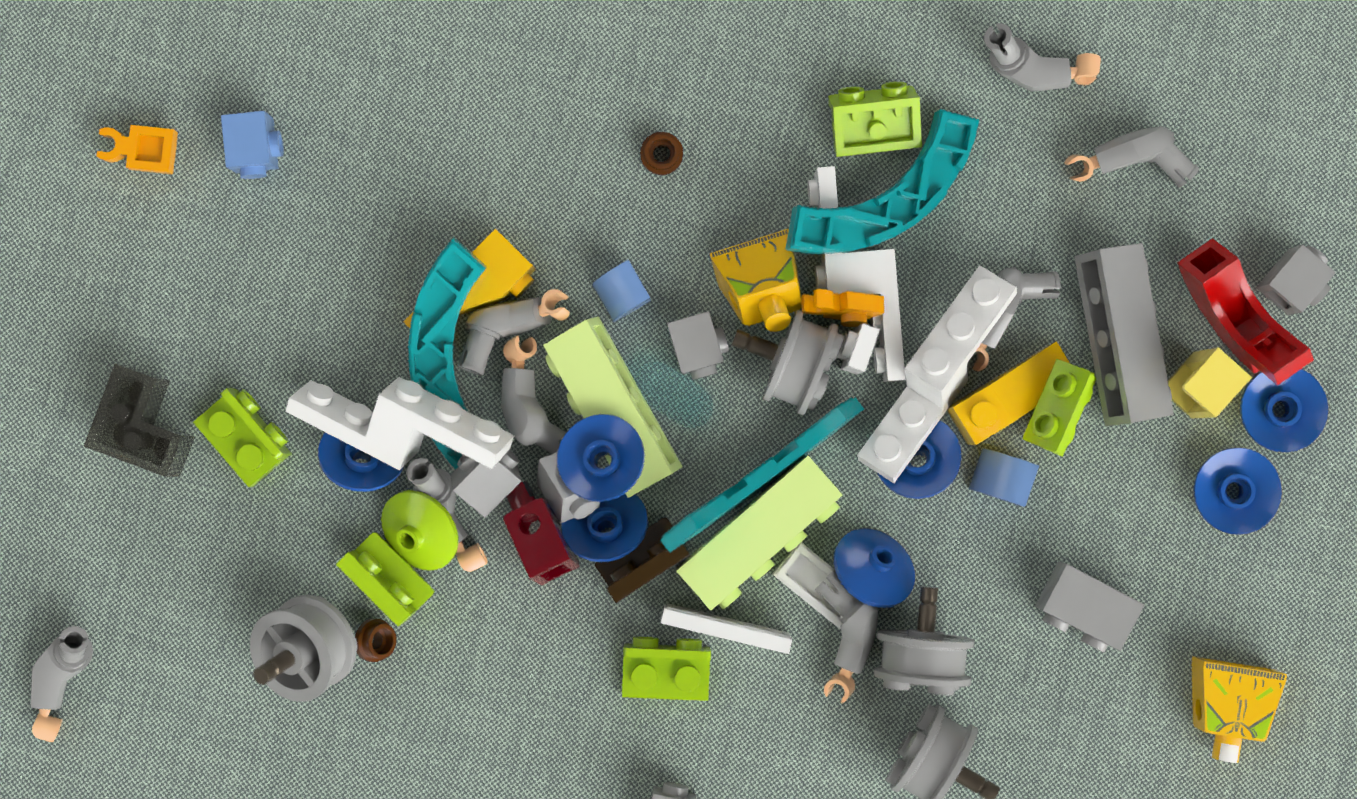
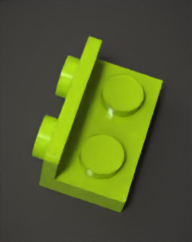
M898 81L884 83L881 85V89L864 91L862 87L852 86L839 89L838 94L828 96V104L832 113L833 142L836 157L922 147L920 97L913 86H907V83Z
M1056 359L1022 439L1063 457L1067 446L1074 438L1075 428L1083 409L1092 397L1093 386L1096 382L1094 373Z
M226 388L220 393L222 397L194 420L193 423L243 482L251 488L292 454L285 446L289 440L276 424L270 422L267 425L257 414V411L261 409L259 404L246 390L242 389L239 392L234 388Z
M377 532L371 533L355 550L347 552L336 563L398 627L404 624L435 592L434 588Z
M633 637V644L624 643L622 697L708 701L711 648L702 647L701 639L678 638L676 639V645H659V638Z

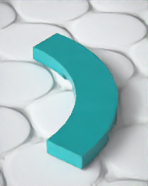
M942 109L934 112L926 142L909 170L890 188L871 200L839 208L794 206L792 208L785 250L806 254L851 252L884 242L913 227L944 199L959 171L963 170L973 147L980 119Z
M453 237L438 255L419 292L411 319L408 341V365L411 381L418 383L424 390L444 400L457 403L463 410L469 412L459 391L455 376L453 341L456 323L463 303L476 280L486 269V265ZM432 439L439 451L456 470L458 468L457 463L463 454Z
M851 397L837 405L776 455L770 457L744 476L737 484L688 514L661 536L662 539L660 541L669 553L811 452L864 410L863 406L856 397Z

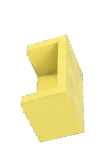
M1218 347L1193 352L1168 380V386L1171 389L1172 401L1190 418H1213L1221 413L1252 377Z

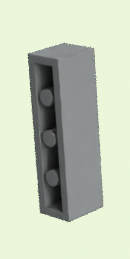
M1143 243L1099 249L1074 256L1105 426L1129 424L1174 415L1171 402L1172 393L1168 386L1164 364V349L1160 342L1156 320V306L1152 298L1148 276V262L1145 258Z

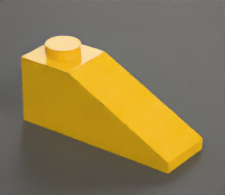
M496 229L472 252L473 255L486 265V269L468 293L459 316L504 301L511 294L518 298L534 282L530 275L536 270L535 267ZM413 312L403 321L409 328Z
M1057 341L949 406L947 412L968 445L979 444L1036 407L1056 359L1070 363Z

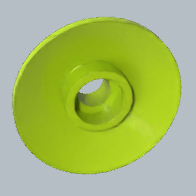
M405 490L395 494L386 502L381 516L384 536L393 549L411 566L422 570H437L446 566L454 558L459 542L457 528L451 515L439 501L420 491Z

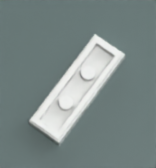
M668 603L664 605L661 617V624L786 654L790 652L792 638L785 631Z

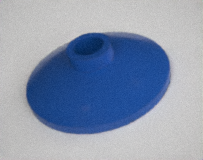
M1300 369L1279 385H1276L1260 372L1251 379L1244 389L1240 402V415L1246 432L1257 444L1275 452H1294L1309 446L1319 437L1327 421L1328 401L1321 384L1315 377L1303 369ZM1277 401L1282 402L1285 406V413L1281 417H1277L1273 413V405Z
M607 414L589 416L574 424L564 435L557 453V467L564 484L575 495L596 502L609 501L629 491L639 479L645 462L643 442L637 431L622 418ZM602 456H611V463L607 468H598V460Z
M939 420L914 455L925 457L926 463L923 466L914 467L909 462L895 483H892L879 473L877 474L886 487L900 496L912 499L935 496L949 487L959 472L961 448L958 438L947 424Z
M326 432L319 443L318 460L322 471L333 483L348 490L367 492L381 489L392 483L404 468L402 467L398 470ZM358 459H364V460H367L368 462H367V463H359V462H356V460H358Z
M1228 448L1213 454L1202 464L1195 478L1193 492L1196 507L1209 525L1224 533L1241 535L1255 532L1270 522L1279 508L1282 487L1275 467L1266 457L1246 448ZM1234 482L1239 487V494L1236 498L1231 499L1228 497L1226 489L1230 483Z
M625 493L618 498L600 502L599 508L595 509L587 517L581 519L573 518L561 523V529L565 542L573 553L589 561L608 562L620 559L638 547L647 532L648 515L644 503L636 494L628 498ZM606 528L613 529L610 532L601 533V531Z
M856 529L847 533L835 548L834 568L838 579L844 588L857 600L873 607L889 608L902 603L912 592L915 583L913 563L906 550L891 536L874 529Z

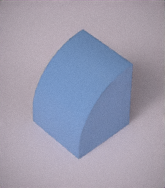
M629 260L611 269L592 284L613 322L651 302L650 296Z
M982 448L969 489L1025 507L1039 465Z

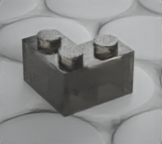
M114 364L83 447L164 477L181 476L195 436L155 421L170 380L130 365Z

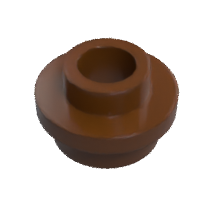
M656 132L644 140L640 150L641 161L649 172L655 175H668L676 171L681 165L683 147L674 135L667 132ZM659 147H665L669 150L670 157L664 162L657 161L653 155L654 151Z
M371 618L364 621L357 629L355 635L357 640L356 652L361 659L368 662H379L389 657L396 647V633L382 619Z

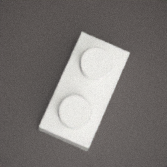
M861 324L854 331L849 330L848 334H844V340L837 355V358L843 359L841 370L855 375L866 371L880 329Z

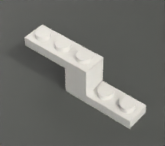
M835 166L818 167L814 173V179L807 182L809 205H817V208H838ZM895 250L821 254L822 265L815 266L816 289L830 290L838 294L851 291L884 296V314L870 319L871 327L880 329V347L874 348L873 351L876 374L883 373V382L906 380Z
M979 265L905 367L907 387L858 453V461L892 483L896 482L967 383V362L1016 296V286Z
M398 377L378 395L373 412L367 406L355 403L333 392L330 387L318 384L312 380L289 397L285 411L398 470L404 467L419 452L424 435L491 469L508 452L514 438L513 434L501 429L496 423L483 420L463 410L457 403L444 400L424 390L418 383Z

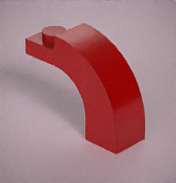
M1210 239L1177 262L1184 282L1202 314L1231 352L1254 374L1261 371L1276 385H1279L1314 360L1310 348L1283 328L1264 309L1246 280L1239 258L1216 240Z

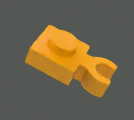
M130 125L129 137H125L121 132L110 127L99 129L100 135L115 140V147L110 152L97 151L96 156L98 158L114 163L127 157L126 168L130 170L173 175L178 132L174 129Z
M815 289L814 295H801L803 313L823 314V318L841 320V325L846 327H858L861 324L867 325L868 319L884 314V296L851 291L838 294L825 289Z

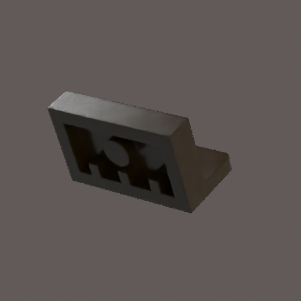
M663 517L649 526L642 542L628 555L613 561L595 563V567L607 583L606 589L615 603L621 601L690 555L685 544L669 553L660 541L662 539L661 536L673 527L668 518Z

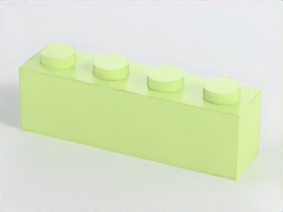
M599 316L586 319L543 345L548 353L546 355V362L552 373L563 380L569 391L567 393L568 402L576 414L582 415L583 418L599 414L617 416L632 425L639 434L644 446L645 462L639 479L626 492L628 498L683 467ZM605 455V458L607 459L610 465L611 456Z
M805 455L676 568V572L710 611L717 605L724 610L742 594L738 587L750 576L755 581L760 579L775 565L771 558L783 547L787 552H790L808 536L803 530L810 523L817 519L822 524L840 508L836 501L842 496V493L808 455Z

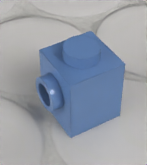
M265 111L221 115L225 162L228 169L235 173H240V178L242 179L266 177V170L279 169L278 157L283 156L284 153L283 140L280 131H275L274 118Z

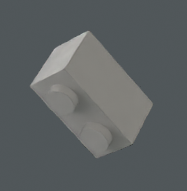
M1058 561L1034 607L1045 612L1042 621L1065 633L1069 625L1082 631L1084 635L1080 641L1104 653L1108 646L1119 651L1122 650L1145 604L1066 563Z

